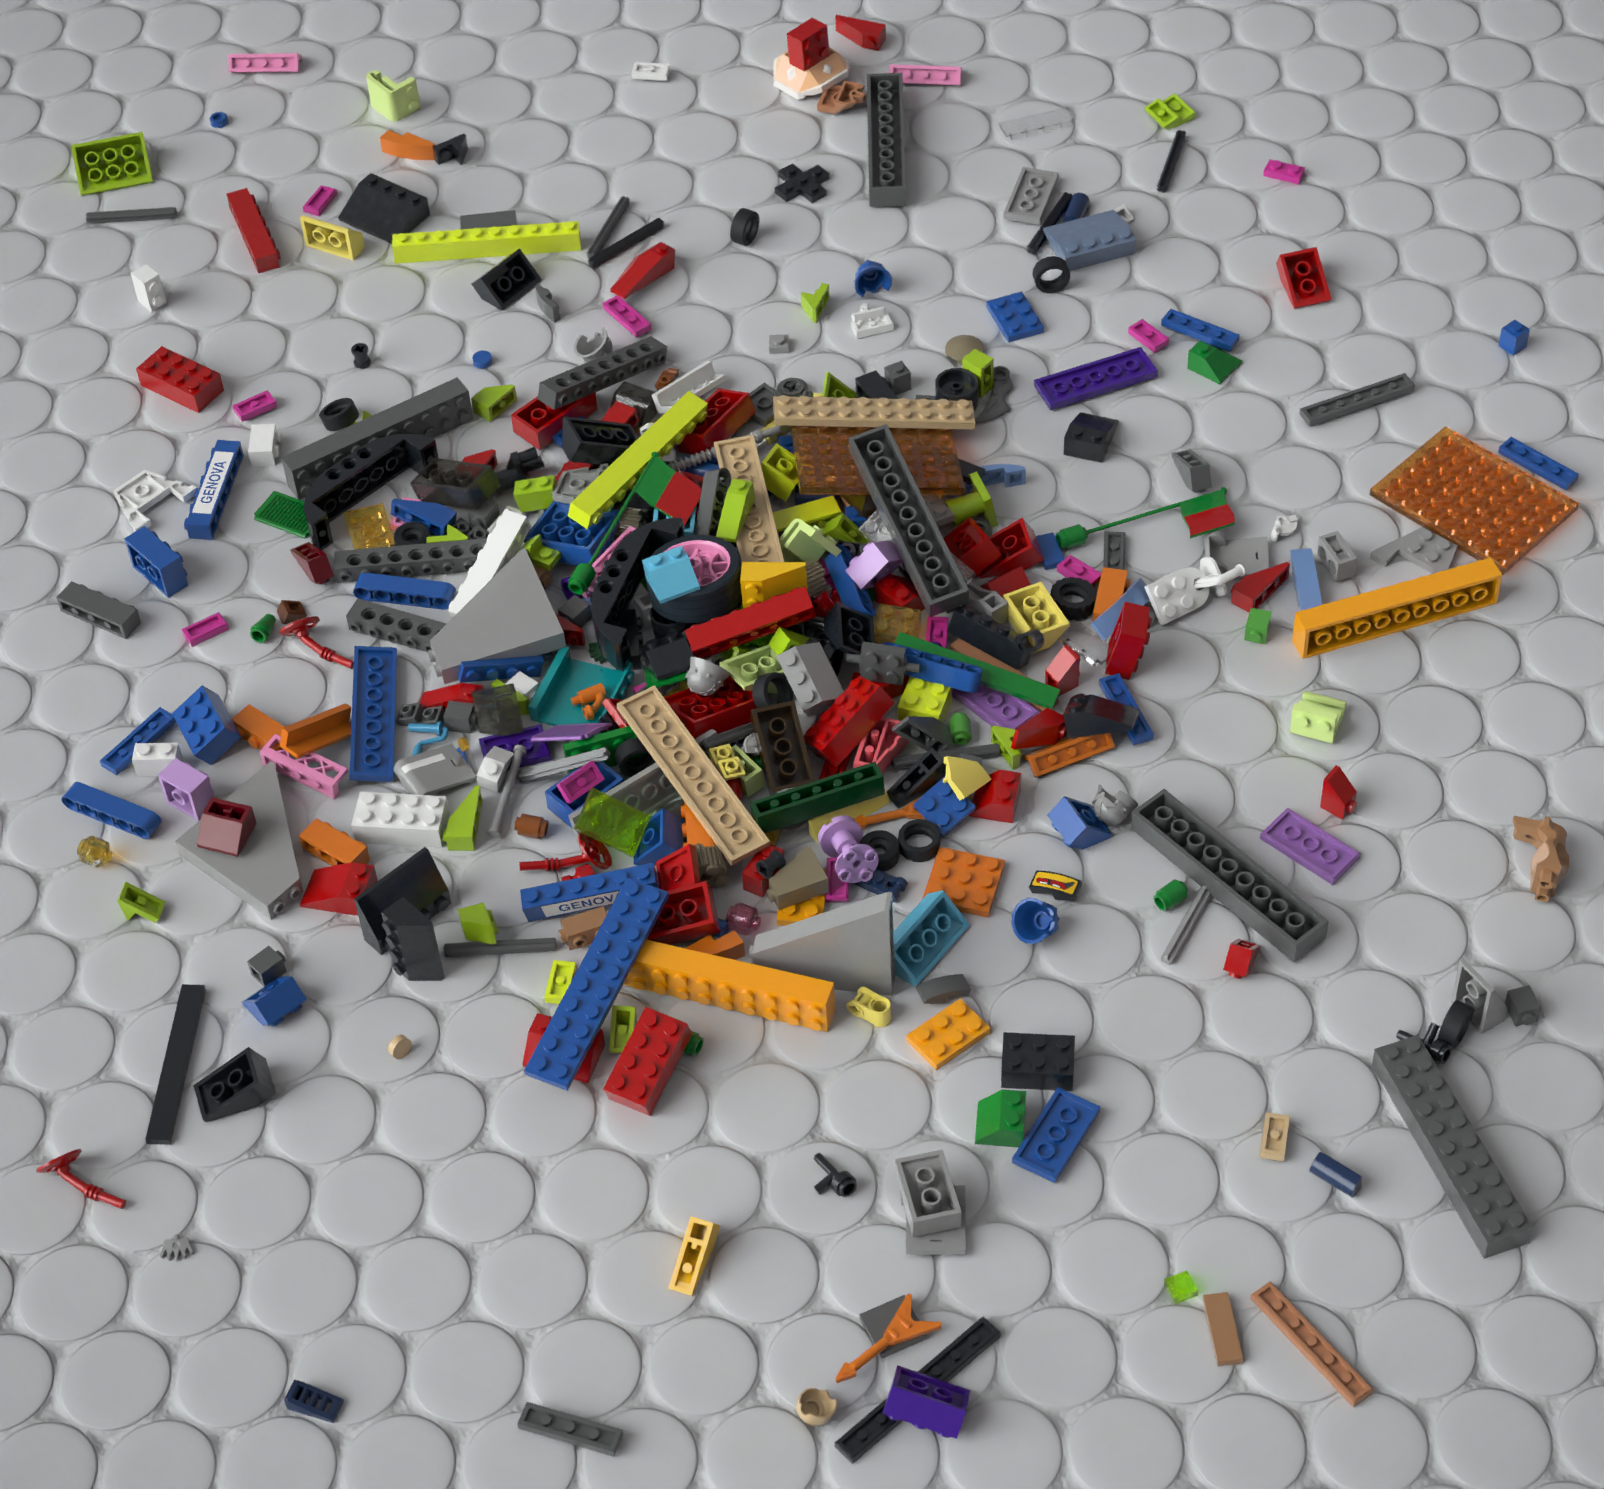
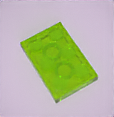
M591 788L574 830L630 857H634L651 816L595 788Z

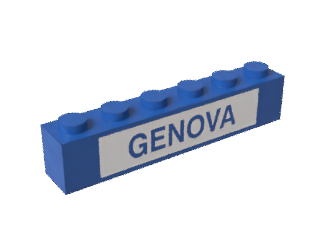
M217 440L215 447L212 448L211 458L206 463V471L200 479V487L195 492V500L190 505L189 516L184 521V529L187 530L190 539L213 540L244 457L240 441Z
M649 863L521 889L522 910L528 922L595 909L601 906H610L613 904L626 878L659 888L657 871L654 864Z

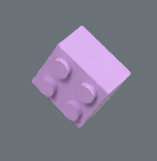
M881 540L868 543L863 548L864 552L860 556L853 558L849 563L850 566L845 571L860 589L873 588L874 583L892 574L903 561L891 540Z
M175 758L158 774L166 803L200 821L211 797H214L210 778L204 771H198L189 763Z

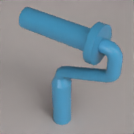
M438 721L437 724L409 723V732L436 733L437 736H440L418 742L414 747L412 756L422 753L423 745L446 740L449 730L447 727H444L442 721Z

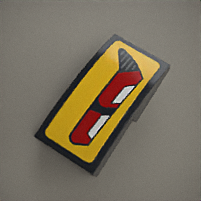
M1036 870L1029 889L1032 893L1052 894L1055 900L1075 901L1083 883L1081 880L1064 874Z

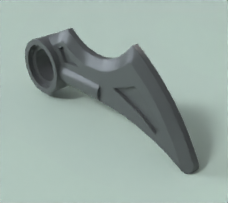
M1004 366L994 367L993 388L990 399L985 409L975 419V423L993 420L1011 410L1005 401L1007 392L1013 388L1008 368ZM998 374H1002V375H1004L1005 377H1004V378H997V377H995V376L998 375Z

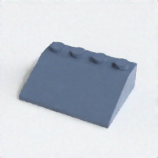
M1114 210L1043 228L1055 256L1066 261L1069 271L1133 255L1135 252L1137 239L1130 225Z

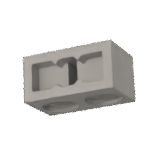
M1335 531L1320 536L1317 555L1335 581L1338 582L1355 576L1357 557L1341 534Z

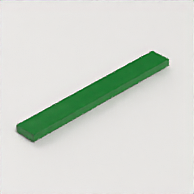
M899 632L894 642L895 644L978 666L983 670L980 681L981 685L1044 708L1053 710L1060 694V689L903 632Z

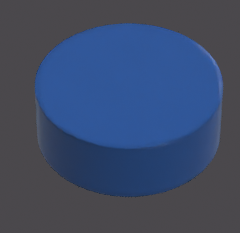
M223 112L213 113L209 118L210 124L214 128H222L228 124L227 115Z
M478 351L472 356L473 365L477 368L484 369L492 364V356L488 351Z

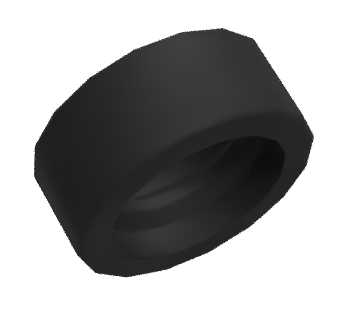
M741 208L736 213L730 229V237L733 242L744 246L752 243L759 228V214L756 211Z
M1045 257L1038 261L1033 268L1034 282L1041 292H1059L1070 282L1068 265L1060 257ZM1058 269L1062 271L1061 275L1056 279L1048 281L1041 279L1042 274L1048 270Z
M341 398L326 405L320 411L319 416L326 430L337 431L355 422L359 412L352 399Z
M772 672L763 674L755 680L752 696L757 708L773 705L768 696L770 681L777 688L778 700L776 704L793 700V690L785 675Z
M638 737L623 742L615 752V759L620 772L627 777H632L656 763ZM647 753L644 757H642L639 760L631 762L627 761L630 757L636 754Z
M916 819L905 823L898 833L901 855L912 862H925L934 858L941 844L938 827L932 822L923 819ZM923 834L929 836L932 839V843L924 847H914L909 845L906 840L913 835Z
M1455 1000L1443 1020L1438 1039L1456 1048L1470 1025L1474 1008L1459 1000Z

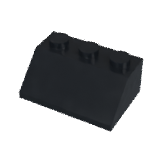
M519 248L471 283V285L482 300L503 310L542 279Z

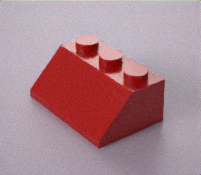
M536 1014L528 1031L522 1063L524 1067L527 1066L552 1019L551 1016ZM603 1029L599 1030L574 1078L575 1080L589 1083L605 1047Z

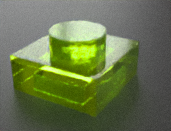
M1187 1270L1164 1279V1285L1175 1304L1198 1296V1289Z

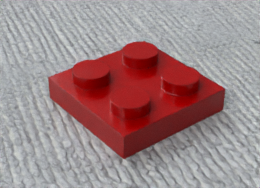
M688 844L656 862L658 884L661 890L669 891L700 883L696 847L694 845Z

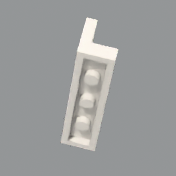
M704 362L652 394V398L657 412L666 413L688 391L700 397L728 379L726 374H715L712 362Z

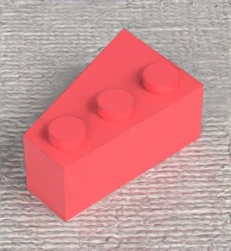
M882 717L861 740L853 763V769L876 762L883 774L891 765L892 759L897 757L910 742L892 730L901 721Z

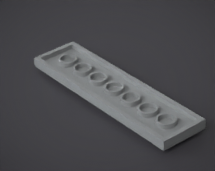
M713 729L695 739L709 759L708 751L703 747V742L705 738L717 734ZM654 763L572 812L568 817L578 845V836L583 831L591 832L602 842H605L656 811L655 808L669 803L680 795L658 764Z

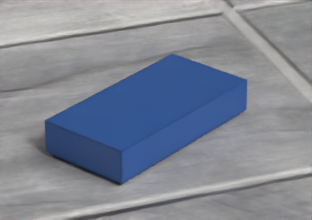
M1054 533L1036 536L1044 558L1042 563L1045 570L1057 568V565L1065 558Z

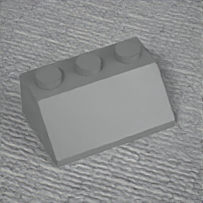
M820 642L795 646L776 656L803 712L807 716L816 715L831 707L835 699L844 692Z

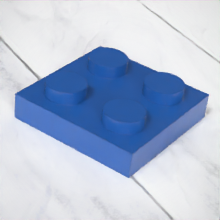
M942 778L913 804V807L925 820L935 824L939 829L940 835L944 838L976 810V806L967 797L960 801L949 783H943L944 778Z

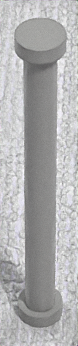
M515 745L513 749L514 757L492 826L487 832L492 838H499L501 835L500 827L522 757L527 752L526 747L522 745Z

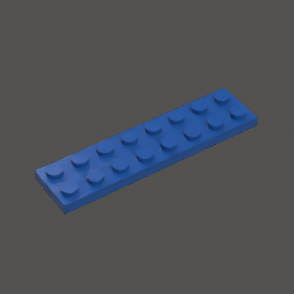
M354 646L349 780L393 782L397 648Z

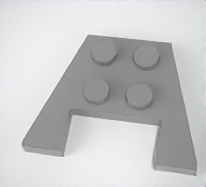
M608 463L600 464L598 469L589 470L588 467L563 471L552 493L553 501L570 504L609 467Z
M1421 527L1372 551L1370 559L1386 567L1399 555L1434 574L1450 569L1458 545Z

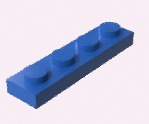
M1170 309L1161 320V326L1229 352L1238 343L1240 337L1237 333L1174 309Z
M1513 437L1507 439L1499 447V454L1564 490H1567L1578 480L1579 474Z
M541 655L461 661L458 679L460 683L511 679L519 671L528 677H540L544 660Z
M1119 673L1099 679V686L1107 699L1139 709ZM1139 709V715L1133 730L1125 731L1133 746L1154 739V733Z
M159 707L100 760L101 766L117 776L132 762L135 743H154L176 723L174 716Z

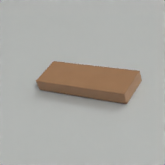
M1228 1292L1203 1295L1202 1300L1217 1366L1243 1363V1355Z

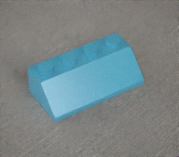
M944 891L928 893L894 931L895 975L913 986H917L970 926Z

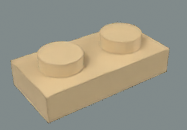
M1266 1112L1259 1158L1284 1162L1290 1116Z

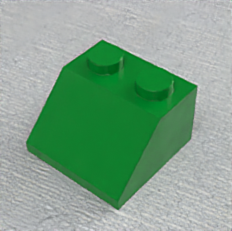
M1000 1090L978 1101L975 1133L976 1145L1019 1147L1024 1140L1026 1091Z

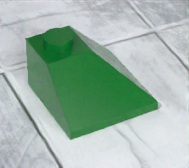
M1199 341L1188 351L1187 369L1219 385L1242 364L1241 359L1203 341Z

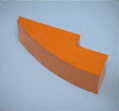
M388 130L380 137L381 148L384 153L412 160H435L433 146L435 144L409 132L402 136Z
M734 930L716 940L711 935H708L685 948L733 960L745 956L744 941Z

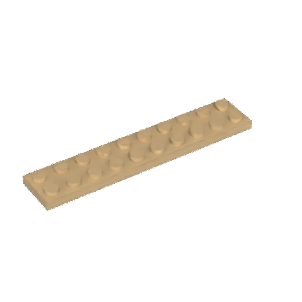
M773 396L774 425L880 427L887 424L889 428L975 430L972 401L965 399L952 401L946 399L927 400L924 398L874 399L866 397Z
M754 435L714 442L719 469L726 468L729 470L731 482L733 479L753 481L755 501L736 541L742 562H784Z
M655 685L617 703V709L731 866L770 846V840Z

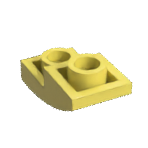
M730 744L709 748L708 755L725 781L746 775L739 757H735Z

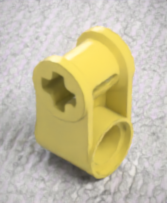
M861 986L855 998L849 1000L846 1004L851 1014L877 1027H885L892 1021L890 1001L867 987Z

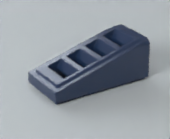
M294 1379L284 1402L287 1410L334 1423L344 1400L310 1384ZM308 1397H311L309 1404H305ZM318 1400H322L318 1409L315 1408ZM328 1402L332 1403L328 1413L324 1412Z

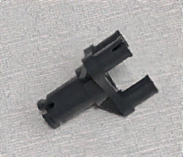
M534 446L519 453L517 451L510 453L506 469L485 476L486 478H479L481 488L484 489L485 497H488L489 494L493 495L515 487V481L526 480L528 472L544 468L545 465L541 455L538 456Z

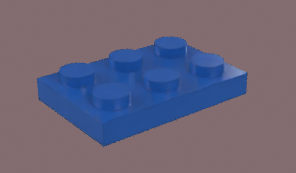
M1022 291L986 301L988 311L1008 343L1044 333L1043 324Z

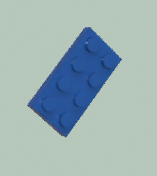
M1057 1087L1012 1157V1164L1056 1183L1100 1113V1106Z

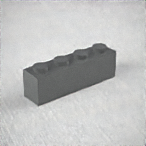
M71 581L56 597L61 612L124 639H127L141 624L138 610L134 606L124 604L116 598L105 596L99 591L91 590L83 584Z

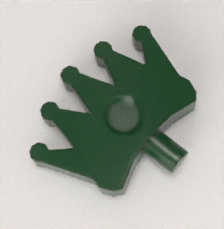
M597 642L589 643L588 651L591 653L590 657L594 658L595 662L599 661L600 664H603L606 659L601 653Z

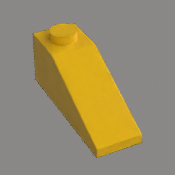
M690 1217L669 1289L693 1296L714 1249L721 1225Z

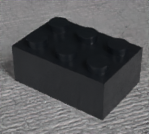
M1003 1032L1001 1088L1056 1090L1059 1087L1065 1091H1073L1075 1036Z

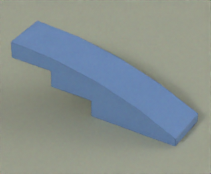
M1312 549L1290 550L1294 588L1297 592L1300 611L1322 605Z

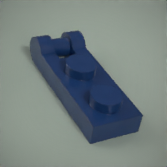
M877 868L869 881L853 883L876 895L892 892L893 902L898 900L900 892L904 891L908 886V882L904 878H896Z

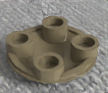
M958 335L947 342L945 353L962 365L965 355L974 349L984 353V346L980 339L974 336Z

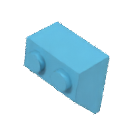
M682 546L642 560L646 579L660 604L700 590V585L690 559Z

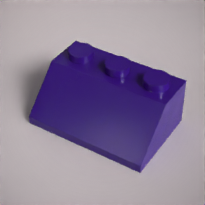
M897 1365L883 1414L896 1421L903 1420L912 1423L913 1426L919 1429L935 1431L942 1437L957 1439L966 1414L971 1390Z

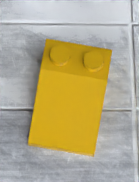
M742 562L740 584L743 609L750 607L753 603L769 600L775 595L788 593L794 588L805 586L808 592L806 562Z

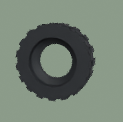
M1065 577L1052 585L1050 595L1066 619L1078 621L1092 615L1097 591L1087 580ZM1076 595L1083 598V601L1077 603L1064 600L1063 596Z

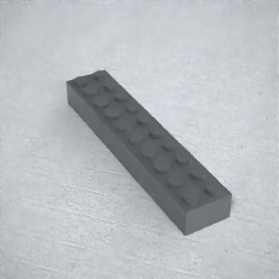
M903 73L867 74L869 206H907Z
M454 378L281 457L288 487L298 499L306 497L312 483L324 471L373 440L397 434H417L434 438L473 420L469 390L458 378Z
M885 424L848 438L849 452L929 617L969 603V589L888 425Z
M1161 790L1132 811L1131 829L1201 887L1205 886L1213 897L1291 961H1297L1326 938L1329 922L1326 918L1167 790Z
M1419 1035L1376 1048L1372 1062L1375 1072L1482 1257L1485 1259L1529 1244L1533 1230L1531 1223Z

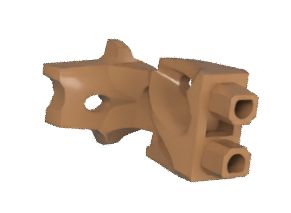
M1514 816L1512 821L1515 827L1513 832L1514 839L1533 844L1537 849L1530 867L1531 892L1536 893L1535 900L1547 903L1550 896L1554 897L1559 882L1568 873L1567 832L1562 826L1552 822L1551 818L1547 816L1542 821Z

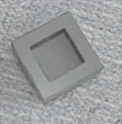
M789 334L769 335V353H789Z

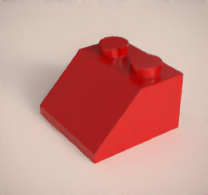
M889 574L874 583L875 602L901 624L925 609L914 584L907 578Z
M998 770L989 774L992 780L975 791L972 803L976 806V810L969 817L1013 823L1021 792V773Z

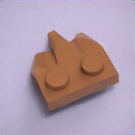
M844 81L842 86L833 85L831 88L823 91L817 104V111L835 114L851 108L854 104L864 103L866 93L862 91L865 85L851 81Z

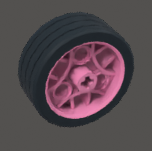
M709 535L685 536L664 544L651 555H658L672 548L682 546L690 559L700 585V590L660 604L646 579L652 608L666 619L682 623L705 622L725 615L742 600L740 584L741 556L733 544L722 538Z

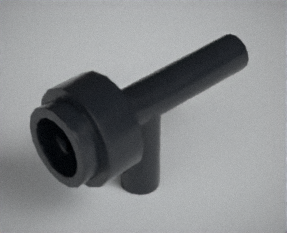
M1431 1022L1424 1039L1421 1040L1436 1064H1445L1451 1055L1452 1049L1447 1042L1441 1039L1434 1041L1440 1026ZM1399 1030L1396 1038L1403 1040L1414 1035Z
M817 1153L814 1156L815 1162L828 1174L814 1186L818 1194H821L830 1185L831 1189L838 1196L849 1197L855 1192L857 1183L850 1172L842 1171L839 1173L821 1153Z

